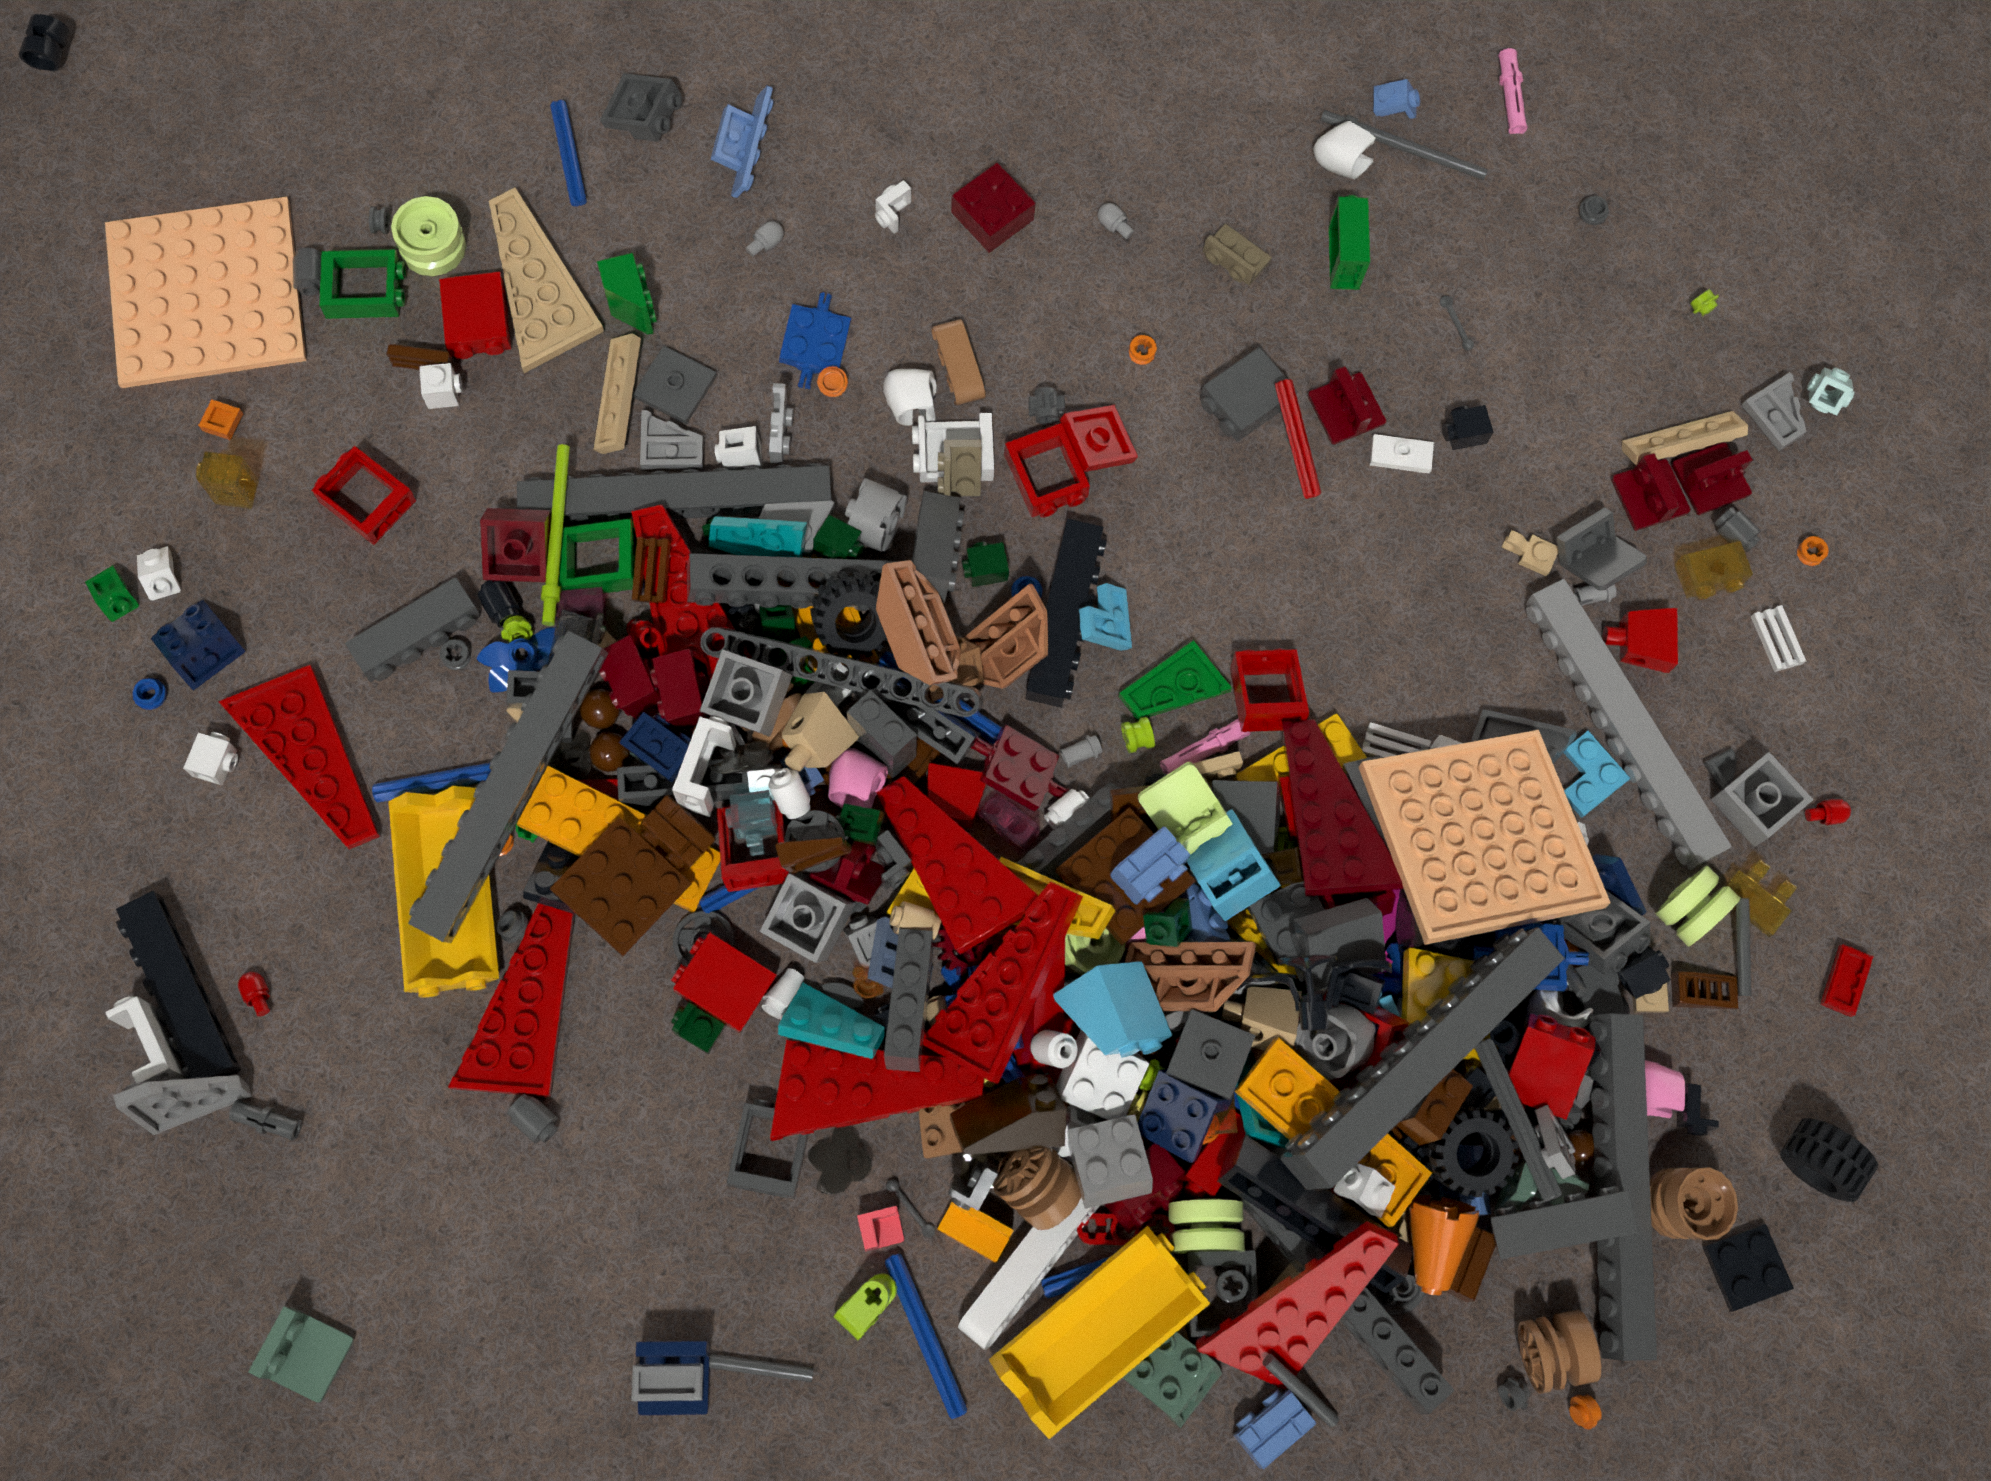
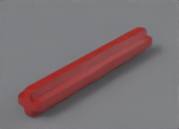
M1291 379L1281 380L1275 383V388L1303 496L1305 499L1314 498L1321 495V488L1294 384Z

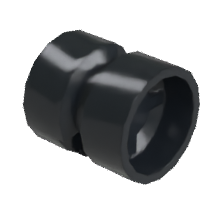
M44 14L32 15L25 32L26 37H24L21 44L19 57L24 63L35 69L57 71L63 56L62 50L65 48L70 34L69 28L54 17Z

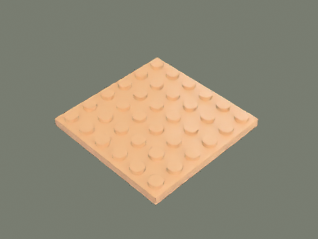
M287 197L105 222L118 385L121 388L307 361L300 295L297 288L294 289L293 257L295 256L290 202Z
M1539 730L1362 761L1358 767L1392 859L1403 882L1404 891L1425 945L1604 909L1611 903Z

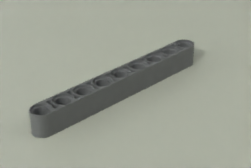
M710 628L701 637L702 650L707 655L716 658L720 657L722 649L720 651L716 650L712 644V639L714 635L719 633L725 640L723 650L746 657L743 652L744 643L748 640L752 641L756 647V652L749 659L781 669L795 677L862 693H867L871 690L878 697L961 717L977 714L983 706L984 698L978 689L955 682L934 684L943 690L942 701L934 703L928 696V691L932 685H928L900 669L729 628ZM778 648H782L787 655V660L782 666L774 661V652ZM809 655L814 656L818 662L817 670L814 673L808 672L804 666V661ZM841 662L846 664L849 669L848 678L844 681L838 679L835 674V668ZM870 670L877 671L880 675V684L876 688H872L867 684L866 676ZM902 677L907 678L912 684V690L907 696L902 695L897 689V683ZM963 693H970L975 699V706L971 711L964 710L960 706L959 700Z

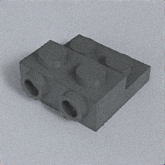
M624 73L600 121L605 128L629 131L634 139L658 142L661 135L669 131V119L673 111L681 107L682 94L672 79Z
M1607 890L1606 893L1611 903L1606 908L1564 916L1555 922V925H1563L1564 938L1579 948V952L1589 953L1588 964L1603 975L1611 969L1614 972L1620 971L1627 962V956L1634 951L1642 953L1651 941V922Z

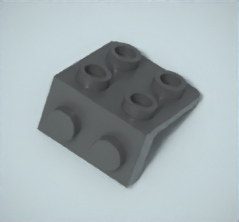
M1605 507L1556 537L1560 565L1600 591L1606 590L1647 563V556L1615 536L1613 512Z

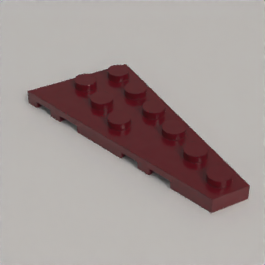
M1312 719L1282 722L1305 896L1404 889L1391 854L1316 721Z

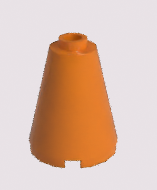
M1416 1195L1409 1204L1412 1247H1414L1415 1283L1421 1286V1291L1426 1294L1442 1295V1291H1447L1451 1287L1478 1221L1479 1210L1475 1211L1473 1205L1450 1198L1441 1197V1201L1430 1202L1431 1195Z

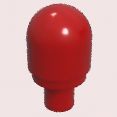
M1842 799L1824 800L1818 803L1816 808L1805 810V818L1808 822L1820 820V823L1825 825L1842 824L1851 816L1850 805Z
M257 972L243 974L238 980V990L243 1002L249 1007H254L258 1017L268 1014L270 1009L266 1000L270 996L263 976Z

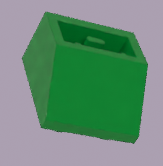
M633 253L597 261L611 316L647 335L653 334L651 323H655L657 320L642 263H635Z

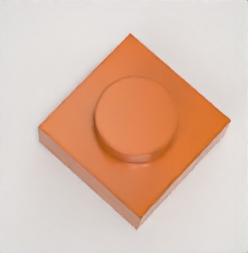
M211 399L198 426L204 432L231 440L243 413L237 407Z

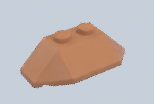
M911 560L886 563L882 567L876 612L898 668L928 685L956 680L961 649L938 591L924 575L916 570V566Z
M1028 584L964 637L967 641L980 647L984 681L980 684L1007 688L1048 655L1047 610L1033 584Z
M1130 942L1125 963L1142 961L1162 1011H1191L1193 1009L1195 1011L1216 1012L1250 975L1256 945L1254 942H1181L1178 947L1150 945L1147 942Z

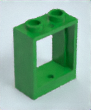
M1348 195L1338 197L1328 225L1330 289L1359 290L1370 264L1368 198Z
M396 250L322 251L319 306L325 318L399 317L400 307L405 306L404 289L400 288V281L406 279L404 261H400ZM387 267L386 297L339 298L340 268Z
M625 519L563 528L558 586L570 597L632 590L637 546L633 521ZM619 538V572L575 578V543Z

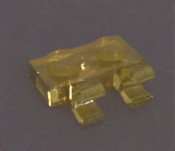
M1759 859L1757 863H1753L1746 874L1740 870L1735 872L1724 887L1729 886L1740 898H1749L1750 923L1770 937L1774 935L1792 911L1784 904L1797 887L1786 879L1783 884L1780 883L1772 894L1768 893L1758 883L1771 867Z

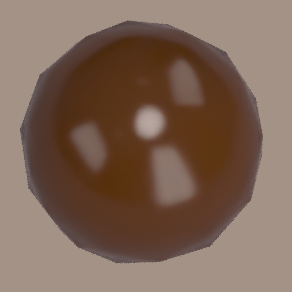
M596 689L586 694L580 705V714L582 720L588 726L595 729L608 728L619 718L620 709H616L609 696L610 691Z
M606 732L593 739L589 748V758L592 764L605 772L617 771V768H622L626 765L630 751L619 743L623 737L613 732Z
M1575 1129L1568 1132L1567 1136L1575 1147V1153H1572L1575 1158V1171H1588L1594 1168V1138L1592 1133L1584 1129Z

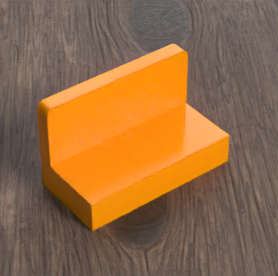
M952 1201L937 1228L938 1231L994 1263L998 1261L1014 1231L979 1210L977 1211L972 1207L970 1210H965L955 1205Z

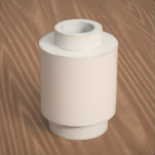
M788 768L776 771L768 782V787L780 812L785 814L788 819H796L805 815L810 810V796L798 771Z
M1071 789L1048 808L1049 812L1044 815V818L1054 830L1071 817L1075 810L1086 804L1090 798L1082 790L1077 792Z
M1043 1030L1033 1037L1031 1052L1040 1063L1065 1068L1074 1062L1077 1056V1044L1074 1038L1068 1034Z

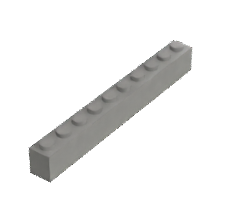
M1562 579L1532 594L1526 602L1528 618L1531 622L1539 625L1543 632L1542 639L1547 648L1553 649L1559 658L1558 664L1563 674L1566 676L1570 675L1576 685L1575 693L1581 702H1586L1592 711L1591 718L1598 729H1603L1607 735L1609 749L1615 756H1620L1625 764L1624 771L1631 778L1629 780L1632 783L1636 782L1642 792L1641 799L1647 809L1653 810L1659 819V830L1665 837H1670L1675 845V855L1679 862L1687 865L1691 871L1732 847L1566 580Z

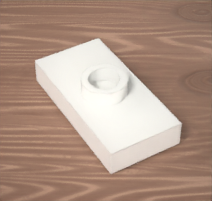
M1374 434L1371 444L1370 465L1430 474L1434 442Z

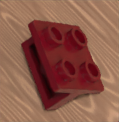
M1346 366L1334 370L1329 384L1311 390L1307 395L1333 445L1386 424L1387 420L1363 374L1358 372L1350 375Z
M1723 442L1675 460L1671 465L1697 515L1729 505L1752 494V490L1744 477L1745 469L1753 461L1748 450L1732 455L1728 445Z
M1655 453L1643 456L1634 469L1616 474L1611 479L1635 531L1687 515L1691 511L1668 460L1658 461Z
M855 841L851 846V853L841 856L834 866L825 871L811 872L809 878L825 888L833 889L848 896L855 902L868 905L882 886L881 875L887 870L882 865L872 861L877 847L872 846L873 844Z

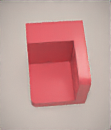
M897 1206L857 1215L865 1252L904 1241Z

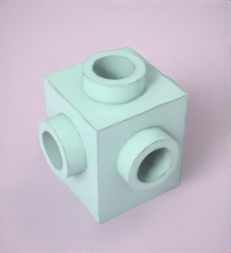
M1824 367L1820 375L1815 373L1807 386V390L1810 391L1809 403H1812V407L1823 413L1830 412L1838 415L1842 406L1846 408L1855 394L1852 380L1849 379L1850 375L1835 367L1833 370ZM1829 384L1835 387V389L1827 391L1825 387Z

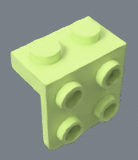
M1192 762L1184 763L1138 794L1140 804L1158 830L1163 826L1166 827L1176 838V841L1180 842L1190 854L1194 853L1200 845L1209 839L1222 835L1229 826L1233 825L1224 808Z

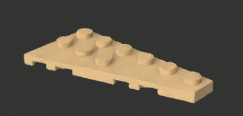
M513 188L489 200L521 366L523 373H526L604 332V329L516 188Z

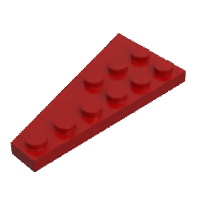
M903 776L876 792L955 950L959 954L964 953L1025 917V911L1039 895Z
M1050 881L1027 908L1024 919L1014 930L1010 929L1002 938L1004 942L994 954L989 953L957 991V998L946 1010L942 1009L935 1017L936 1022L927 1033L924 1032L923 1045L990 1082L998 1084L1083 896Z
M538 903L527 925L525 935L509 962L510 965L503 980H500L477 1027L478 1030L462 1057L463 1061L455 1077H452L448 1085L449 1089L551 1097L575 914Z
M786 1040L770 1139L771 1141H776L786 1136L811 1134L820 1129L840 1128L889 1118V1115L919 1112L920 1109L938 1105L943 1107L973 1101L983 1096L985 1078L945 1057L922 1055L920 1072L886 1069L884 1051L877 1050L874 1058L870 1059L808 1042Z

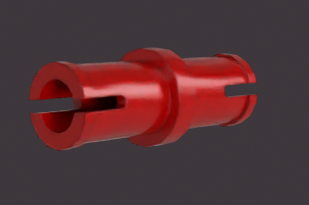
M632 619L627 624L626 630L628 635H631L643 646L649 648L650 645L654 648L659 644L661 636L652 623L646 620L638 619L636 621Z

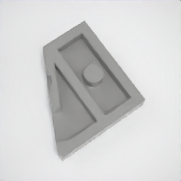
M1790 372L1754 394L1742 404V407L1778 451L1792 444L1806 433L1804 419L1800 415L1799 399L1794 397L1791 385L1794 378Z
M773 383L774 409L771 412L769 455L771 463L783 464L784 454H790L791 437L786 436L787 426H793L794 409L788 408L786 384Z
M641 410V470L703 469V436L690 430H683L679 425L671 421L666 423L653 417L651 412Z
M830 500L765 504L758 519L807 522L803 555L811 558L813 554V538L827 516L832 514L835 503Z
M1548 1105L1535 1110L1539 1124L1534 1127L1539 1140L1543 1145L1545 1144V1148L1541 1149L1545 1163L1549 1168L1555 1167L1562 1179L1574 1175L1575 1158L1572 1154L1575 1153L1574 1145Z

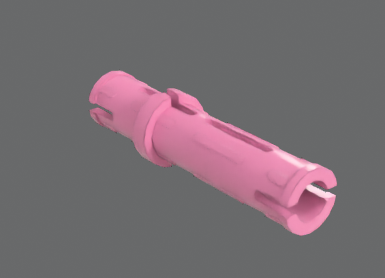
M1512 48L1504 49L1498 54L1501 67L1499 82L1504 89L1509 126L1508 132L1509 134L1524 133L1528 127L1521 89L1523 75L1518 68L1517 51Z
M1238 718L1219 730L1217 728L1211 730L1205 738L1160 761V767L1164 774H1169L1186 762L1197 763L1217 752L1223 753L1228 750V746L1249 736L1251 733L1241 732Z

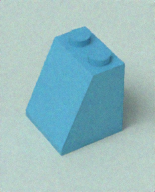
M1142 961L1097 965L1053 994L1059 1006L1104 1055L1120 1054L1121 1058L1131 1056L1138 1051H1142L1143 1054H1149L1162 1048L1161 1042L1172 1036Z

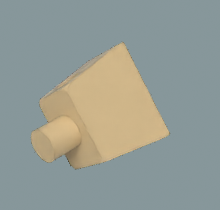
M826 692L804 694L782 732V738L792 750L785 758V764L791 770L798 772L804 766L807 768L826 767L859 738Z
M1251 986L1247 989L1244 1004L1228 1000L1224 1002L1221 1020L1239 1023L1241 1030L1256 1035L1251 1047L1265 1051L1275 1038H1280L1293 1050L1297 1035L1299 1011L1295 1009V1001L1290 990ZM1298 991V994H1299L1300 999H1301L1302 992H1301V991Z

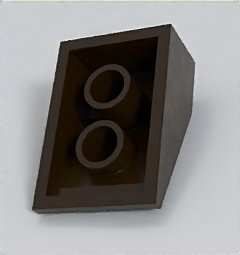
M1033 1074L1029 1077L1016 1078L950 1113V1121L963 1155L1065 1146L1067 1109L1050 1075Z

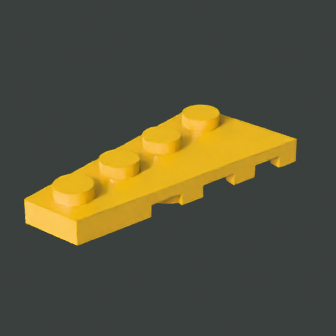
M1337 713L1318 724L1342 769L1344 763L1367 758ZM1284 745L1237 773V776L1232 779L1234 781L1278 782L1279 785V777L1288 776Z
M1003 857L999 859L1002 864L1037 895L1051 881L1083 896L1067 934L1094 939L1100 938L1115 912L1112 905ZM1024 917L1018 920L1017 922L1013 923V925H1018L1024 919Z

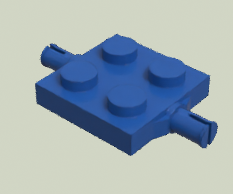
M825 293L819 294L817 308H807L792 304L779 363L794 366L801 371L798 383L800 388H803L805 378H807L805 389L811 388L813 373H820L823 369L831 366L840 368L851 318L828 311L832 296L828 293L824 304Z
M1530 923L1495 930L1496 941L1506 933L1511 936L1520 929L1527 931L1538 927L1565 958L1533 990L1565 991L1567 988L1566 970L1568 965L1588 966V952L1568 950L1564 941L1563 925ZM1475 945L1473 951L1474 960L1483 955L1488 956L1494 948Z

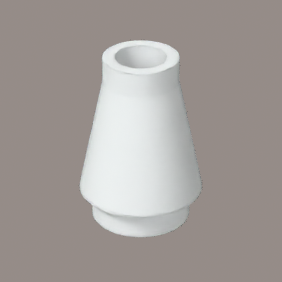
M788 968L784 975L763 996L762 1009L769 1015L782 1019L800 988L804 976L798 971Z

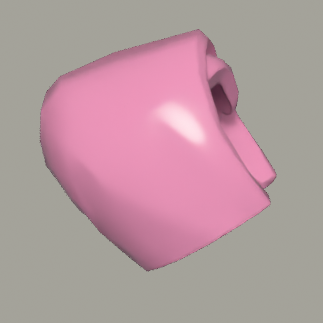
M848 748L832 762L828 791L830 801L840 808H843L844 803L872 808L875 796L877 795L876 792L881 790L886 782L888 768L870 755L855 748Z
M1645 1060L1647 1116H1660L1670 1119L1673 1114L1672 1110L1684 1111L1685 1081L1682 1073L1662 1066L1659 1063Z

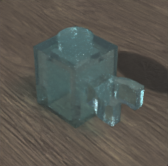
M764 790L730 795L731 808L725 810L728 828L734 829L737 839L746 838L751 856L764 854L763 836L777 834L775 805L770 791Z

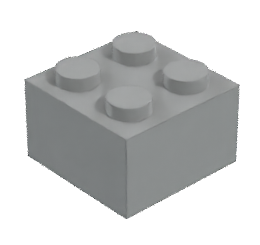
M722 649L700 712L771 737L792 675L781 669Z
M1768 752L1714 796L1711 801L1755 848L1812 802L1813 798L1776 758Z
M802 872L789 873L760 932L815 963L826 961L856 902L833 889L821 886Z
M1135 1114L1068 1129V1147L1085 1209L1152 1193L1153 1178Z

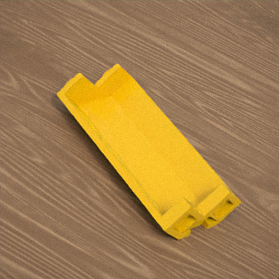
M451 786L436 795L406 792L388 801L404 992L418 993V997L421 998L434 997L439 995L440 991L466 988L468 991L482 990L486 988L487 983L499 979L489 875L452 943L442 942L408 924L412 917L409 915L410 909L418 898L422 899L428 888L425 883L429 874L434 868L438 869L444 858L441 856L444 846L450 839L454 840L460 829L457 825L461 815L465 810H470L475 801L473 795L476 788Z
M1148 1226L989 1359L998 1377L1019 1399L1029 1418L1048 1439L1053 1437L1210 1304L1202 1293L1207 1287L1194 1271L1189 1275L1184 1271L1171 1254L1175 1249L1163 1233L1156 1236Z

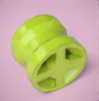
M1147 717L1140 718L1138 722L1132 724L1130 722L1121 723V731L1128 753H1134L1141 747L1149 749L1155 746L1153 730Z

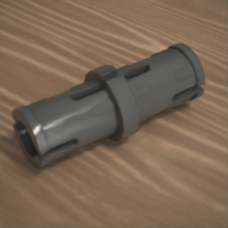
M242 1100L235 1101L229 1113L230 1121L254 1127L261 1134L269 1132L291 1141L297 1139L302 1128V1121L300 1119L276 1113L274 1108L268 1106L263 1109L245 1103Z

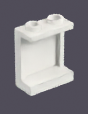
M979 413V421L924 422V415L918 416V426H912V443L919 444V454H913V472H920V482H937L938 477H944V471H938V452H944V440L981 439V481H993L992 413Z
M710 716L709 719L699 717L672 789L675 799L681 807L709 817L714 803L709 788L701 786L714 748L720 746L734 750L736 746L732 727L728 726L729 723L715 716Z
M129 996L114 1003V1008L105 1012L109 1020L127 1029L135 1026L151 1063L131 1072L136 1083L186 1079L182 1071L183 1063L170 1045L168 1039L170 1037L166 1026L159 1020L155 1006L137 996Z

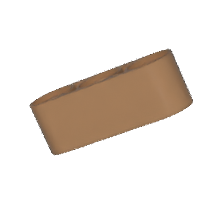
M962 319L932 326L933 340L937 339L939 349H937L941 364L946 367L947 375L945 377L950 392H954L955 406L984 399L985 389Z

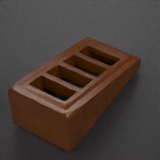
M842 837L775 844L781 867L792 874L851 853L852 851L851 845Z
M1677 971L1671 975L1673 1007L1739 1009L1737 977ZM1687 982H1692V997H1688ZM1699 983H1703L1704 998L1699 996ZM1710 983H1715L1716 1000L1711 999ZM1722 983L1728 984L1729 1001L1723 1000Z

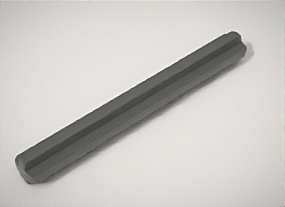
M1491 1038L1482 1040L1475 1047L1476 1053L1506 1120L1514 1132L1515 1140L1518 1143L1541 1198L1545 1202L1556 1199L1562 1195V1191L1552 1169L1544 1161L1540 1142L1498 1049Z

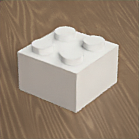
M1080 1030L1076 1039L1077 1056L1071 1065L1063 1068L1056 1083V1089L1061 1099L1107 1120L1125 1117L1149 1066V1062L1137 1053L1121 1058L1120 1054L1104 1055L1091 1039Z

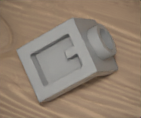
M862 915L852 919L848 923L849 927L844 928L843 931L849 939L861 968L866 970L870 966L877 920L873 916L867 918L866 915Z

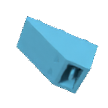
M1233 809L1226 812L1233 825L1229 826L1222 835L1211 838L1200 845L1194 853L1190 854V858L1187 860L1199 885L1224 921H1227L1281 886Z

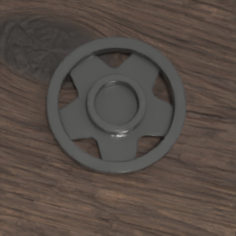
M818 810L808 811L805 815L793 819L787 827L784 842H791L792 836H794L796 841L840 837L846 841L845 832L840 822L832 815ZM812 818L809 824L802 823L803 821ZM829 820L835 825L837 832L828 830ZM841 856L804 871L814 873L825 871L834 866Z
M698 911L686 916L678 924L673 935V949L680 963L686 967L694 957L689 953L699 936L705 939L709 932L724 942L729 941V945L734 947L735 937L728 921L714 912L705 913L704 911ZM710 918L719 921L723 926L714 928ZM695 920L693 929L683 930L689 922ZM679 944L688 949L685 958L680 953Z

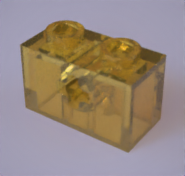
M205 451L202 462H199L197 465L196 478L212 501L219 505L252 509L259 480L242 456Z
M1741 541L1685 554L1674 565L1686 598L1697 596L1698 600L1710 598L1716 594V591L1726 589L1727 593L1738 591L1745 587L1744 583L1753 575Z

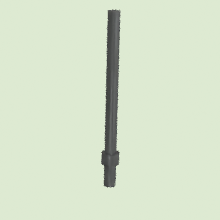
M1324 109L1320 120L1322 122L1338 126L1346 121H1351L1370 132L1377 142L1484 180L1488 169L1360 123L1357 121L1358 118L1347 115V117Z

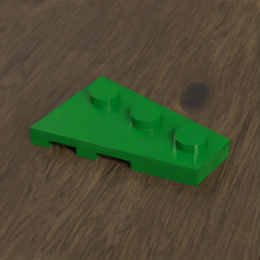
M1193 640L1121 691L1118 697L1136 720L1139 721L1143 717L1149 718L1230 693L1232 687Z

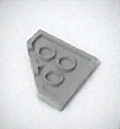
M234 1075L146 1083L138 1082L128 1085L123 1092L115 1094L113 1097L117 1109L151 1134L156 1135L232 1105L235 1101L252 1097L248 1084L240 1076Z

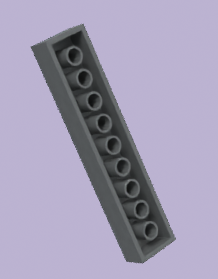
M1538 927L1527 931L1520 929L1511 936L1506 933L1498 938L1492 945L1494 950L1488 956L1483 955L1472 963L1470 968L1473 971L1466 978L1462 976L1455 980L1448 987L1450 993L1443 1000L1439 998L1432 1002L1425 1010L1427 1015L1420 1022L1416 1020L1404 1029L1402 1033L1405 1037L1398 1044L1393 1042L1379 1054L1382 1059L1374 1067L1369 1065L1356 1076L1358 1082L1351 1089L1347 1087L1333 1098L1335 1103L1333 1107L1327 1112L1325 1110L1319 1112L1310 1120L1311 1128L1304 1135L1301 1133L1297 1134L1285 1145L1287 1151L1280 1159L1306 1190L1333 1188L1565 959Z

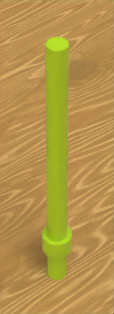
M564 444L557 446L545 585L541 589V600L544 601L542 624L546 626L555 625L556 603L560 602L561 595L558 580L570 447Z

